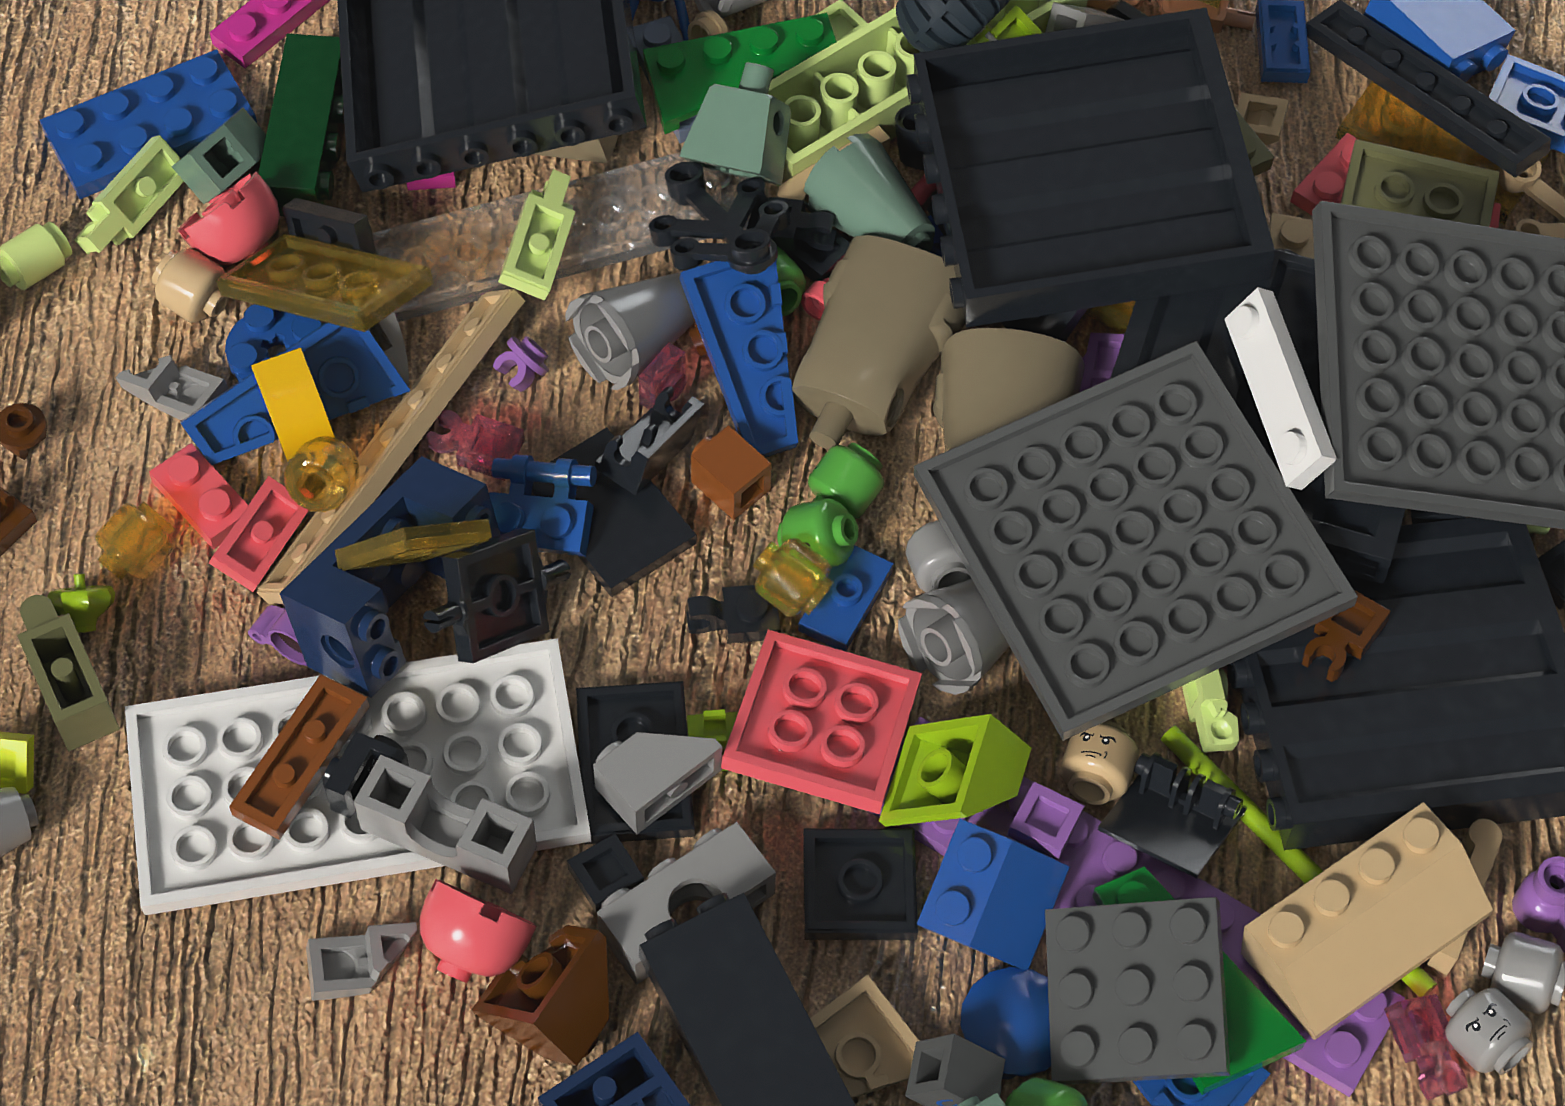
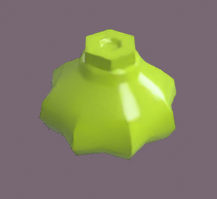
M85 573L74 574L75 586L55 589L49 592L47 597L51 600L58 616L70 614L78 633L96 631L99 616L114 603L115 591L109 585L86 586Z

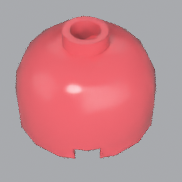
M255 172L252 176L249 174L211 199L209 201L210 205L201 213L203 215L202 218L195 212L178 229V233L190 248L197 250L216 264L230 266L244 259L248 266H251L273 249L267 241L278 229L280 219L278 202L266 182L258 172Z
M435 879L421 911L420 935L425 947L441 959L436 969L457 980L468 983L472 973L492 977L505 973L516 964L527 949L537 926L494 903L486 902L471 895L472 893Z

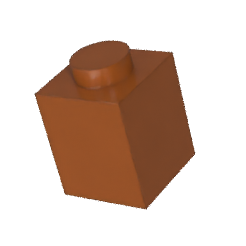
M728 425L717 435H709L702 439L694 448L691 455V482L732 520H735L771 490L772 463Z

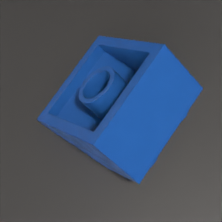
M959 819L917 925L1022 970L1030 969L1046 930L1045 909H1054L1070 866L1012 839Z

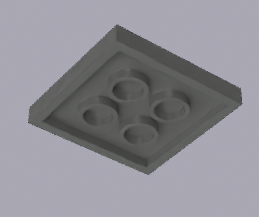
M1216 897L1045 909L1052 1081L1070 1085L1230 1076L1220 902Z

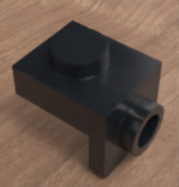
M356 731L342 757L335 756L325 771L323 786L330 809L351 818L356 810L354 800L380 755L409 766L407 754L402 746L383 735H376L372 738Z

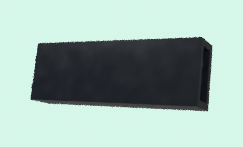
M744 892L729 899L727 893L716 895L700 904L696 908L699 915L680 925H678L676 919H670L656 925L644 934L647 941L639 945V958L715 1106H856Z

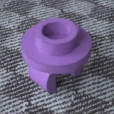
M512 336L506 342L512 351L500 354L495 359L493 367L505 375L513 366L518 365L516 376L508 384L522 392L532 384L535 372L540 376H545L549 371L544 363L548 355L530 337L525 336L520 341Z

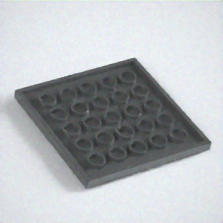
M1320 201L1312 210L1321 416L1337 460L1324 471L1325 498L1565 529V239Z
M1197 341L914 466V477L1062 741L1355 606L1358 598L1289 487H1286L1280 472Z

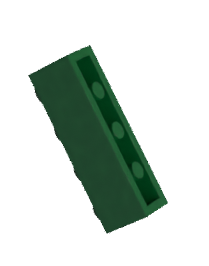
M288 33L286 35L259 168V175L278 202L279 213L282 217H285L282 206L294 198L324 205V200H331L333 197L334 175L330 168L332 161L338 162L340 159L341 135L337 130L339 123L345 124L339 37Z

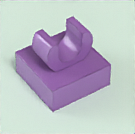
M1033 782L1009 827L1008 836L1035 851L1059 860L1082 816L1084 805Z

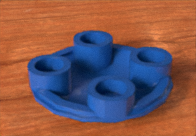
M1007 967L989 972L974 983L961 1007L960 1027L964 1039L1006 1059L1002 1079L1008 1080L1015 1076L1025 1077L1044 1072L1050 1068L1048 977L1033 969L1022 970L1017 967Z

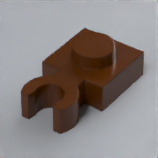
M1355 591L1358 596L1355 606L1315 624L1314 633L1321 637L1312 639L1304 651L1302 665L1307 668L1319 656L1328 657L1332 661L1326 678L1331 682L1341 676L1346 661V652L1361 660L1389 621L1391 613L1389 609Z

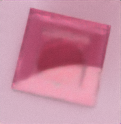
M668 342L638 376L640 405L647 409L654 407L657 396L669 386L674 388V395L670 398V401H674L679 397L688 379L685 371V352Z

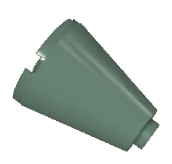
M868 133L854 134L847 137L852 144L840 151L833 146L824 153L812 168L805 182L804 192L809 196V203H804L811 213L823 211L834 214L833 226L852 237L863 235L878 236L927 252L931 251L934 243L935 228L884 146L876 138Z

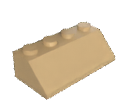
M1423 802L1245 925L1241 955L1315 1041L1492 915L1493 908L1462 843Z

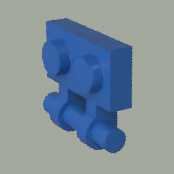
M515 454L512 459L494 458L491 468L493 478L510 479L511 482L509 494L489 492L500 534L502 535L518 528L534 529L538 552L586 556L594 505L589 501L575 500L577 485L589 487L595 485L597 478L596 467L578 465L575 459L565 458L557 459L556 463L534 461V458L530 455ZM533 482L554 483L553 498L531 496Z

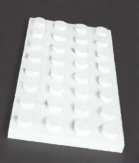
M558 638L519 644L476 663L458 661L457 654L406 662L399 669L396 676L387 681L372 698L367 697L369 709L337 755L342 757L356 731L372 738L376 735L386 736L402 746L407 754L409 767L430 775L435 789L450 801L462 807L476 810L480 800L484 798L533 819L537 842L535 851L591 842ZM319 676L125 706L140 906L144 915L430 869L444 865L361 830L356 810L351 818L332 811L323 786V777L280 840L232 816L229 808L230 804Z

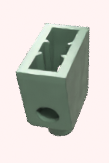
M746 62L739 88L720 84L710 86L681 149L680 157L689 162L700 164L703 169L748 179L760 178L766 183L781 186L791 110L790 106L768 95L774 70L760 64Z

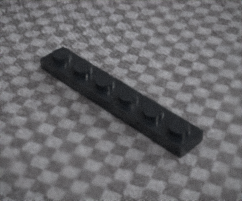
M1338 0L1306 23L1307 38L1516 178L1550 153V137L1342 0Z

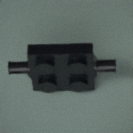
M518 528L443 556L448 602L435 609L427 610L423 615V619H428L429 621L424 622V625L432 633H437L453 625L458 661L476 663L550 632L546 609L548 588L557 583L567 581L571 573L564 571L570 570V566L563 559H558L544 566L538 555L535 530Z

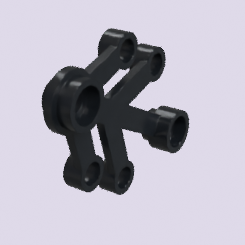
M681 162L667 169L664 177L669 196L675 199V202L679 205H691L704 219H677L671 215H662L650 221L648 227L652 243L658 247L670 246L673 266L676 269L689 270L701 264L702 260L728 262L730 267L736 271L745 274H758L765 271L776 261L778 250L772 238L775 232L787 228L791 223L786 202L782 200L768 201L764 180L749 178L741 181L736 187L737 196L727 213L706 192L707 186L704 171L700 164L696 162ZM759 208L760 219L755 228L744 230L743 227L752 210ZM693 238L723 239L726 243H699Z

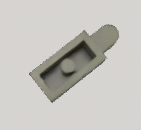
M44 595L28 597L20 607V614L27 631L18 634L17 637L68 752L120 730L70 614L58 617L51 600Z

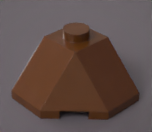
M566 925L549 936L551 947L530 960L522 955L519 961L505 973L496 975L471 1011L485 1022L543 1058L578 1066L582 1058L586 1057L594 1049L598 1041V1035L609 1021L606 937L599 930Z

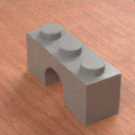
M383 755L379 756L354 800L361 830L509 894H512L537 848L533 819L484 798L480 800L476 810L462 807L440 794L435 789L430 775Z
M735 822L723 831L720 828H715L704 834L695 843L694 849L678 860L668 858L655 866L649 873L648 879L631 890L629 888H622L611 894L602 903L601 909L597 911L598 930L606 937L607 945L635 984L638 985L649 977L639 958V945L647 941L644 936L647 931L664 921L672 919L671 915L675 909L683 903L693 900L707 901L722 893H727L729 899L744 892L753 909L775 894L776 872L738 822Z

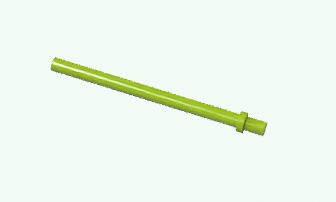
M1176 725L1171 727L1162 736L1161 741L1196 776L1201 773L1206 776V781L1209 779L1226 788L1231 787L1236 790L1235 796L1243 799L1242 807L1246 808V812L1240 820L1305 884L1323 872L1302 849L1284 851L1279 830H1271L1267 815ZM1420 966L1401 979L1420 999L1425 998L1437 985Z

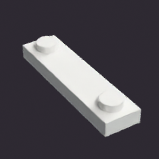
M1257 287L1225 318V322L1286 487L1302 490L1337 460L1274 293L1273 291Z

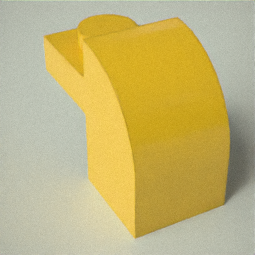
M301 347L251 365L289 466L299 462L318 460L327 452L338 449L334 433Z

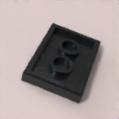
M606 427L550 462L556 463L557 459L565 458L575 459L578 465L594 466L596 460L604 453L607 443L614 438V435ZM596 470L597 478L593 487L577 485L575 500L589 501L594 505L586 556L578 557L608 594L613 597L697 544V535L652 481L635 496ZM533 482L531 496L553 498L554 483Z
M684 682L576 688L580 774L591 833V842L585 844H597L613 834H616L621 842L695 837L692 793L640 833L636 834L595 788L593 764L596 763L597 757L608 745L615 741L623 743L636 732L688 736Z

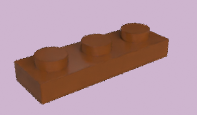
M320 674L230 804L229 808L232 816L280 840L324 776L330 761L338 755L369 709L368 698Z

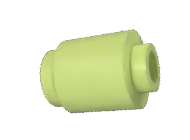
M47 222L43 226L35 224L0 246V279L8 287L16 285L19 289L25 291L63 267L65 259L72 255L71 246L63 232L52 222Z

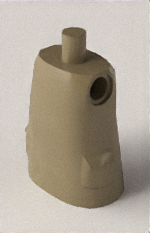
M871 235L856 236L852 239L843 259L837 261L828 282L823 286L825 309L811 345L797 370L792 386L795 402L805 411L818 417L809 434L810 439L815 444L829 450L832 446L839 445L846 430L877 437L892 430L916 386L941 354L946 341L955 333L960 332L965 325L963 309H953L950 296L949 278L956 277L954 265L945 267L942 257L891 239Z
M974 328L957 332L946 341L941 352L940 374L936 377L935 403L933 404L936 420L940 427L943 428L945 452L1080 393L1085 363L1077 349L1064 341L1050 336L1016 329Z

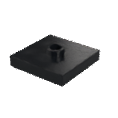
M803 829L804 940H917L918 917L914 829Z

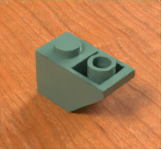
M242 107L171 167L199 200L205 204L223 192L262 158L266 134Z

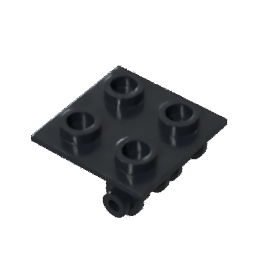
M1156 752L1152 756L1142 753L1134 768V772L1139 774L1138 777L1099 824L1097 830L1197 879L1245 814L1246 808L1242 807L1243 799L1235 796V789L1231 787L1226 788L1209 779L1206 781V776L1201 773L1191 783L1189 782L1190 768L1184 766L1176 776L1177 764L1162 758V755Z

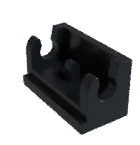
M671 386L666 387L657 396L654 407H651L622 436L617 435L607 443L604 453L595 462L596 470L636 496L691 441L704 406L703 402L692 396L681 409L682 412H678L670 403V398L674 395V388Z

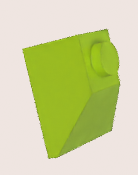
M992 714L909 726L879 822L888 827L966 818L1018 796L1032 747Z

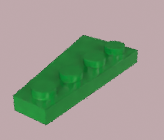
M822 13L643 49L644 64L664 134L680 129V122L698 114L707 91L713 84L739 88L746 62L760 64L773 69L772 79L836 43L828 14Z
M1145 866L1096 887L1092 895L1097 906L1175 900ZM1224 951L1223 964L1230 1076L1192 1078L1201 1095L1301 1050L1307 1042Z

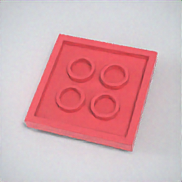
M768 629L726 745L721 769L880 815L919 689L922 673Z

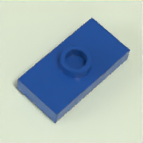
M1258 0L1255 12L1261 82L1307 83L1310 76L1304 1Z
M854 545L853 552L847 562L830 569L800 619L798 631L830 647L847 651L891 576L894 563Z

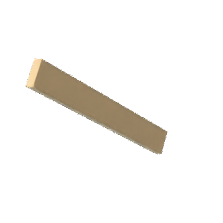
M515 289L484 292L410 388L411 391L407 392L258 587L257 593L268 604L284 605L280 592L377 499L525 302Z

